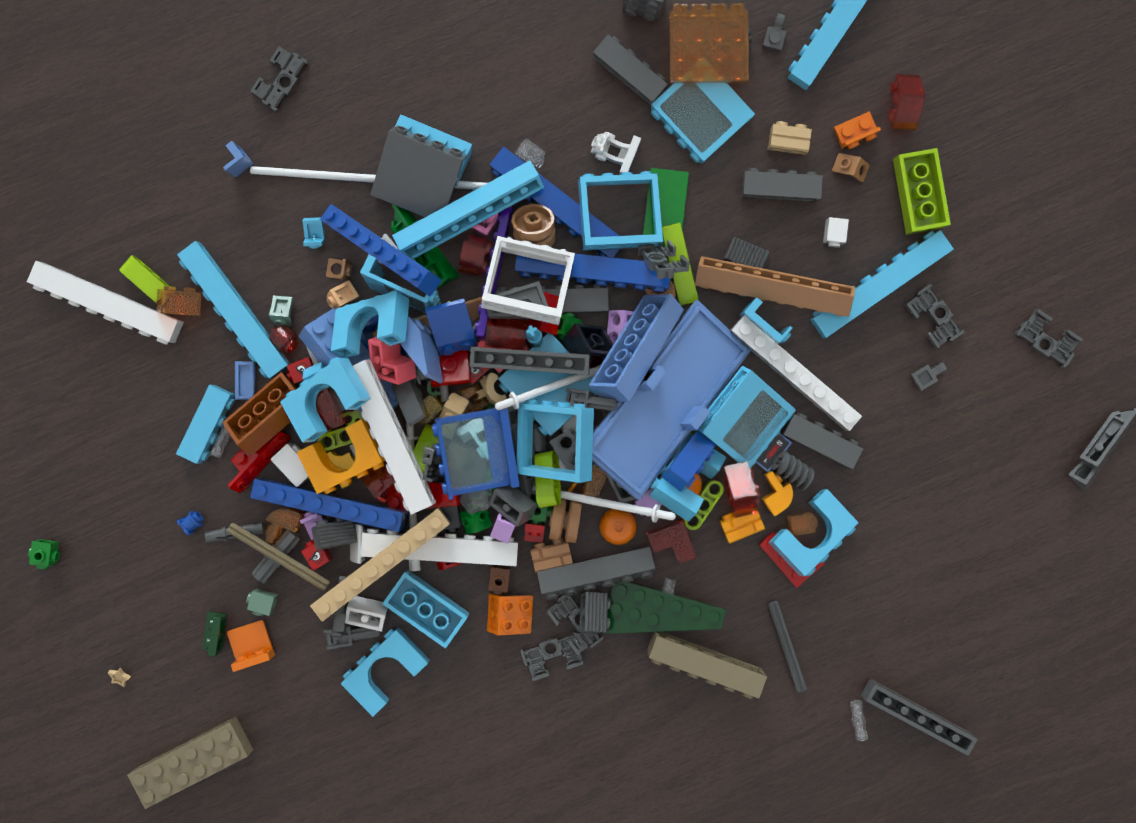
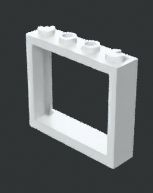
M497 236L481 308L559 325L575 253L567 252L566 249H553L548 245L540 246L529 241H517L510 237ZM501 251L566 266L557 309L491 294Z

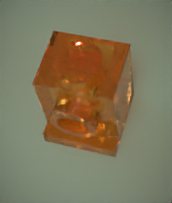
M472 384L456 392L458 395L468 399V401L470 397L474 399L472 404L469 401L466 408L467 413L483 411V407L487 406L484 397L477 399L479 395L475 392L480 390L478 384Z

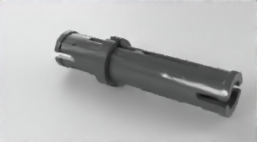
M263 522L240 526L253 535L265 534ZM227 526L218 530L205 531L206 543L216 541L228 542L236 537L227 532Z

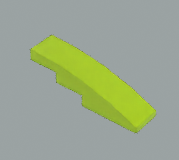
M676 223L662 227L665 246L667 247L668 240L676 246V256H668L669 263H672L673 260L676 263L677 260L680 261V255H684L689 261L681 224ZM689 264L688 272H674L673 279L680 305L693 303L695 300L699 301L691 265Z

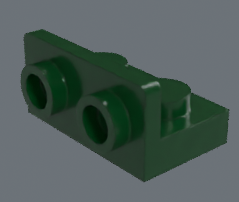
M207 613L202 649L208 650L207 655L216 656L222 652L227 614Z

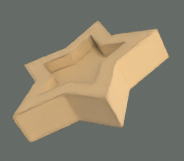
M119 668L117 671L109 670L108 672L112 678L111 683H118L125 687L126 681L131 677L124 673L122 668Z

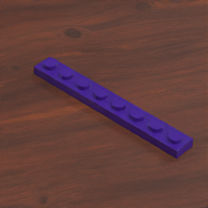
M514 204L498 213L497 223L500 224L498 230L494 232V241L497 240V236L508 238ZM491 248L490 259H492L494 248ZM502 251L491 291L493 295L496 294L504 257V252ZM490 266L487 267L486 278L488 277ZM485 284L483 285L482 296L484 293ZM480 303L478 308L480 319L479 322L475 323L474 333H476L478 340L486 341L491 319H489L486 309L481 308L482 303Z

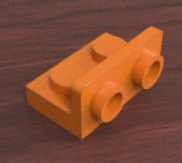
M869 111L835 126L833 130L841 149L848 147L850 150L859 146V142L864 139L868 142L877 138L876 134L881 131V128L876 127Z

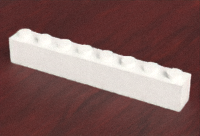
M35 261L27 280L28 283L33 284V289L41 292L47 290L51 292L50 296L60 300L66 298L69 300L68 303L73 306L87 307V312L95 315L98 312L104 314V319L111 322L118 320L122 322L121 326L131 330L133 327L139 329V334L147 337L153 335L157 337L156 341L166 345L168 342H176L184 323L43 262Z
M742 316L730 329L754 354L843 430L850 431L862 417L747 317Z
M367 359L353 365L371 397L368 402L361 406V415L370 425V434L379 445V454L387 462L386 468L388 473L393 475L396 481L394 485L397 492L403 496L405 509L410 511V514H414L436 503V500L427 481L423 480L424 474L371 360Z
M368 528L367 532L364 531L362 533L360 557H374L403 534H398L397 531L387 530V533H381L379 529ZM445 533V537L437 536L436 534L405 558L409 560L516 566L518 541H514V538L511 537L507 544L490 536L476 539V535H464V538L456 537L457 534Z

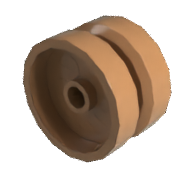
M529 204L515 211L512 216L514 240L529 241L540 246H553L556 238L555 220L549 208L539 204Z
M561 498V504L554 506V509L551 510L549 527H551L550 540L559 541L562 529H565V541L576 543L582 502L571 501L569 511H565V499Z

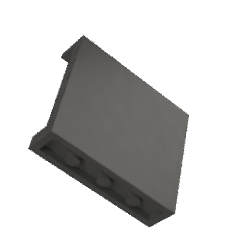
M394 126L388 131L370 195L427 217L450 204L462 163L467 155L462 154V151L459 149L447 148L439 141H430L422 134L410 133L405 127Z

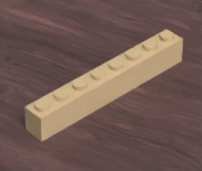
M438 507L317 599L310 607L320 620L324 621L446 528L451 522Z

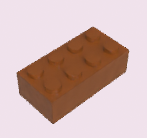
M282 372L222 422L237 446L250 456L291 422L280 402L286 398L287 393L296 390L297 387Z

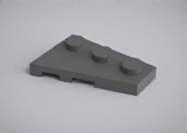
M539 281L495 294L548 307ZM486 309L489 319H530Z

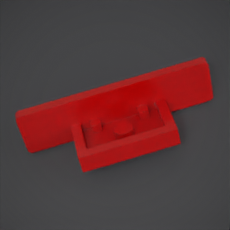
M279 431L252 456L240 449L231 459L240 472L228 484V487L238 493H242L271 461L270 459L290 441L291 437L285 432Z

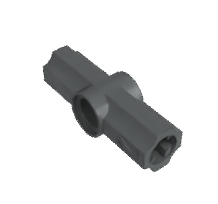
M288 528L276 544L274 543L272 546L290 556L289 553L302 538L295 531ZM264 555L262 561L251 574L258 581L266 583L275 570L282 565Z

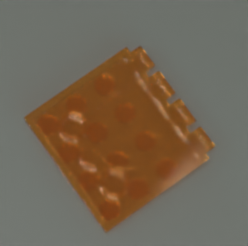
M711 3L710 10H707V4H691V10H688L687 4H673V11L669 12L670 83H747L749 81L748 10H744V3H730V10H727L726 3Z

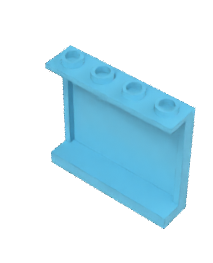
M547 334L542 338L543 344L541 346L537 344V348L532 347L529 350L569 353L551 334ZM508 369L498 380L501 382L499 387L506 394L514 392L517 396L574 374ZM593 378L583 379L532 399H538V403H542L543 400L554 401V404L557 405L558 402H566V388L595 393L589 387ZM533 411V421L536 420L540 425L538 429L544 436L549 435L550 437L574 416L571 414Z

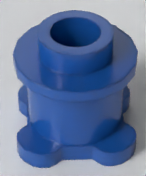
M190 511L189 515L185 518L177 520V524L188 536L193 534L194 529L198 526H203V517L197 511Z

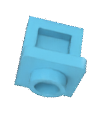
M304 218L302 220L305 237L303 246H309L312 249L321 247L326 240L324 222L320 218Z

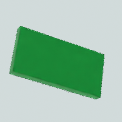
M651 168L650 172L658 176L662 227L680 223L682 228L689 172ZM650 183L648 185L643 235L655 234ZM664 237L661 244L662 247H665Z

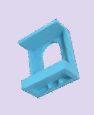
M757 297L751 300L739 316L747 317L776 343H784L791 336L790 330L792 327H786L778 333L755 313L763 302Z

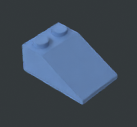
M408 317L406 341L400 344L424 376L441 384L443 378L434 337L431 335L432 330L419 319L414 320Z

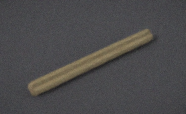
M231 523L228 527L227 532L306 581L321 590H326L329 580L235 523Z

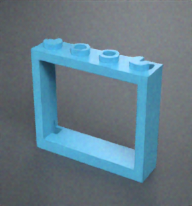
M649 171L641 172L640 174L624 172L621 175L604 173L602 176L584 174L583 177L579 178L578 190L583 250L638 248L639 245L654 244L655 247L661 246L663 235L657 174H652ZM651 184L654 235L590 236L587 186Z
M538 399L526 400V403H519L517 473L577 483L592 481L594 408H586L585 404L575 403L574 406H570L569 402H558L555 405L554 401L543 400L542 403H538ZM533 411L577 415L575 470L532 465Z

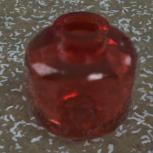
M287 325L275 326L270 331L269 340L280 353H290L296 349L298 336Z

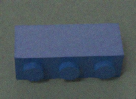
M697 430L662 475V478L679 491L685 486L689 488L696 479L693 477L694 474L698 475L705 467L703 462H708L713 456L714 452L712 450L716 444Z

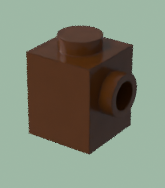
M492 565L488 590L497 595H503L504 592H508L511 567Z

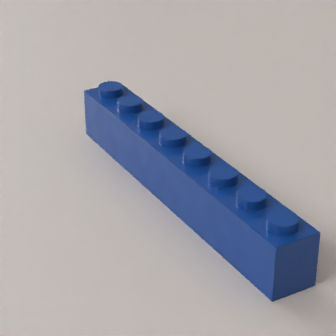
M503 146L489 165L492 169L491 173L498 178L524 164V162ZM539 174L544 188L524 199L549 208L554 215L556 224L559 226L565 225L568 228L567 232L576 238L578 235L582 238L580 205ZM589 213L591 237L619 236ZM620 249L597 250V255L614 258Z
M330 204L320 218L321 221L375 257L428 296L433 294L442 281L429 270L334 205Z
M583 254L574 255L569 278L576 280V283L588 284V281L595 282V285L607 286L608 283L615 284L614 287L616 288L634 286L635 290L645 291V288H652L654 292L659 293L670 290L671 278L667 277L657 279V273L654 270L650 271L644 264V261ZM516 256L515 271L520 274V277L531 278V275L539 276V279L550 280V277L557 278V281L563 282L566 266L524 256Z
M265 478L254 479L250 497L397 532L404 530L408 511L331 493L325 494V492L317 494L313 489L296 487L295 485Z

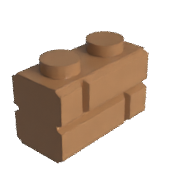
M561 538L559 541L552 540L553 543L545 545V542L534 544V548H531L530 551L535 573L573 564L569 542Z

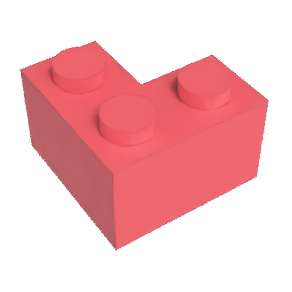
M377 337L368 340L370 360L379 379L400 385L416 378L415 363L411 358L401 355L400 343L389 346L377 339Z

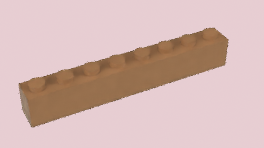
M701 256L698 265L695 286H700L704 289L710 288L723 293H735L743 297H757L763 301L769 300L778 304H789L798 308H808L817 312H828L837 316L849 317L855 294V287L703 256Z

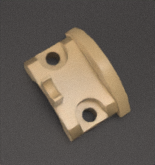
M491 372L480 379L483 389L475 392L479 395L477 399L486 396L490 404H496L507 399L505 395H499L494 390V383L498 379L495 373Z

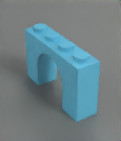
M396 290L337 308L335 311L331 351L342 358L359 355L363 328L371 318L377 315L379 316L377 339L389 346L405 342L409 298Z
M335 357L328 362L329 365L317 370L311 379L300 383L298 389L287 393L286 398L280 402L302 442H314L327 432L316 409L317 395L324 386L329 385L335 390L346 410H357L371 399L348 358Z
M690 433L660 472L661 476L659 479L656 478L651 484L650 488L653 490L649 495L688 522L697 514L704 499L686 487L679 491L662 478V475L693 436ZM715 449L712 450L714 454L710 460L703 462L705 467L701 471L702 474L710 479L719 472L726 459L724 455Z
M821 489L808 502L822 517L826 525V535L820 545L812 549L806 548L787 529H781L768 542L799 576H810L816 570L815 566L819 562H824L829 557L828 553L832 549L838 548L842 544L841 540L846 535H851L856 529L855 526L859 523L828 489Z
M399 627L395 631L391 628L383 636L385 640L381 644L377 642L370 649L372 653L368 657L365 655L356 662L358 666L354 670L350 668L342 676L344 680L341 685L372 717L389 700L376 686L371 677V667L376 660L383 657L394 658L413 676H416L430 661L425 653Z

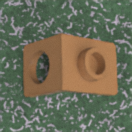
M839 153L832 171L851 175L863 183L870 165L861 157ZM863 165V172L859 175V170Z
M329 258L326 277L348 281V276H351L352 273L351 262L347 259ZM334 264L342 266L341 273L338 275L332 273L331 268Z

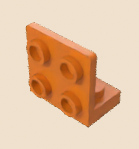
M489 593L487 631L495 635L530 634L533 596H503Z
M264 620L227 631L236 659L231 664L233 672L269 661L275 656Z

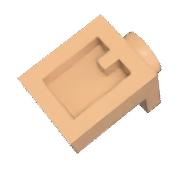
M348 280L329 290L326 297L329 306L336 310L358 299L359 295Z

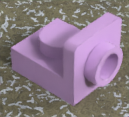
M308 512L303 515L304 519L300 520L301 524L304 523L311 540H313L311 528L317 525L316 522L324 521L325 519L322 514Z

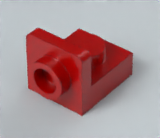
M526 522L524 540L542 543L545 523L533 524Z

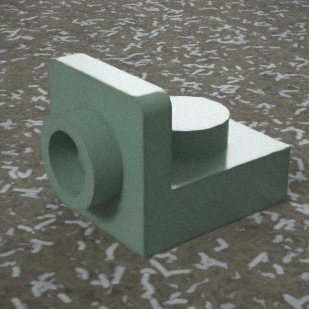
M273 295L269 313L273 325L278 327L292 325L290 318L294 302L292 297Z

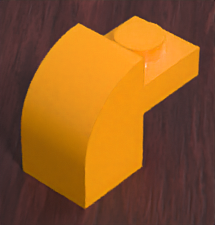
M769 471L763 475L774 491L763 497L762 501L770 513L776 516L790 505L793 498V490L790 483L786 482L781 485V482H783L781 477L773 473V471Z

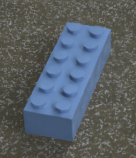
M672 294L644 295L589 384V387L598 397L615 399L622 402H630L633 398L634 393L684 311Z
M334 308L304 326L299 334V338L316 359L322 362L324 367L329 365L328 362L335 357L342 358L331 351L336 311ZM360 341L359 355L348 357L353 366L370 359V353ZM379 379L393 410H395L400 405L392 383ZM361 407L358 408V411H359L360 413H361V411H362V408H361Z

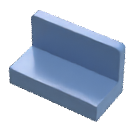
M233 141L225 145L235 157L223 167L232 176H239L254 164L244 150Z

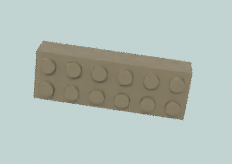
M653 632L647 647L648 657L651 659V662L657 665L667 664L671 670L680 672V670L686 671L688 676L696 679L698 677L705 678V681L711 685L721 684L724 686V689L730 692L740 691L743 696L749 699H753V697L760 698L767 679V675L760 667L665 632Z
M234 717L135 768L127 776L142 805L147 809L248 757L253 748L237 717Z

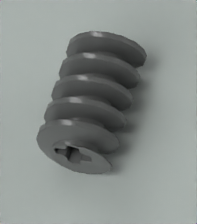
M781 452L773 461L771 469H776V474H782L783 479L788 478V482H794V486H800V490H806L813 481V468L808 467L807 464L802 463L801 460L796 459L789 452Z

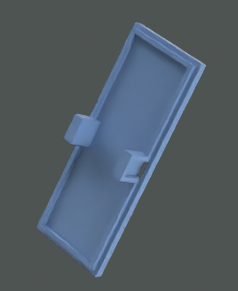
M695 300L666 339L661 351L648 370L650 376L647 380L640 383L630 402L617 401L615 411H610L593 432L592 462L632 497L640 500L692 430H698L710 413L708 407L733 376L751 349L703 304Z

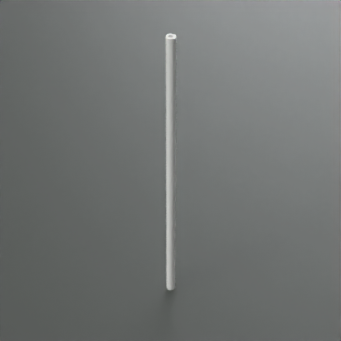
M250 167L251 174L373 183L376 176ZM459 181L458 186H455V188L476 190L487 183Z

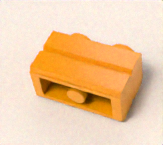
M747 505L740 508V512L733 515L731 512L722 516V520L719 523L729 544L765 529L756 507Z

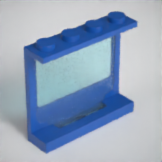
M494 408L434 419L435 424L432 425L434 437L437 436L438 444H435L437 456L441 457V463L438 464L440 476L444 475L445 483H441L443 495L447 494L449 500L453 499L455 495L502 486L520 487L507 408L502 410Z

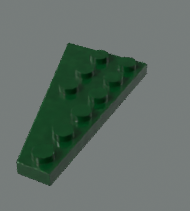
M620 581L616 582L612 587L610 609L607 610L610 627L606 633L602 634L722 629L727 609L632 582L622 583Z

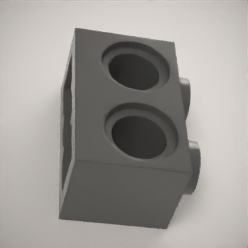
M568 429L549 442L565 468L575 470V464L572 463L571 456L576 453V431L571 432ZM563 437H569L572 440V445L569 448L562 447L561 439Z

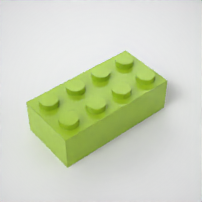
M938 149L906 153L895 157L893 164L906 235L942 229L951 225Z

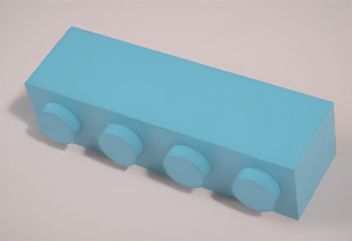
M216 385L208 386L177 450V455L196 464L203 463V461L205 462L208 459L211 444L217 441V432L220 427H223L222 422L227 419L225 417L227 411L231 410L235 403V394Z

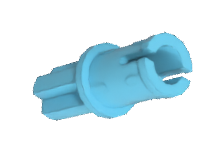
M529 325V329L526 330L527 340L533 347L537 348V344L539 346L543 344L542 333L537 327L533 328L532 325Z

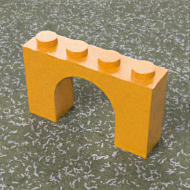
M361 419L345 427L356 452L355 462L349 470L340 469L332 464L321 441L296 452L317 494L323 491L325 494L336 490V485L341 484V486L352 482V477L357 476V478L368 474L367 470L370 468L376 470L385 466L383 462L386 460L379 454V445L370 434L368 421Z

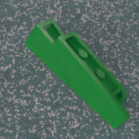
M394 204L392 205V208L395 210L394 220L391 221V229L394 234L418 222L410 211ZM437 246L413 259L442 280L436 289L443 287L460 276Z

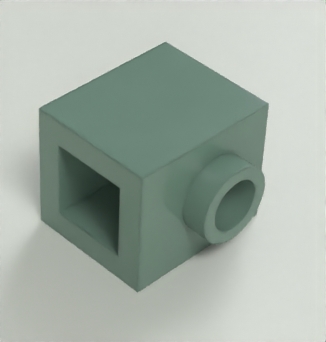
M256 588L247 596V610L252 611V614L257 616H263V614L270 616L274 613L279 594Z

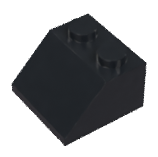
M574 323L562 338L567 350L573 354L606 357L613 346L606 330L601 326Z

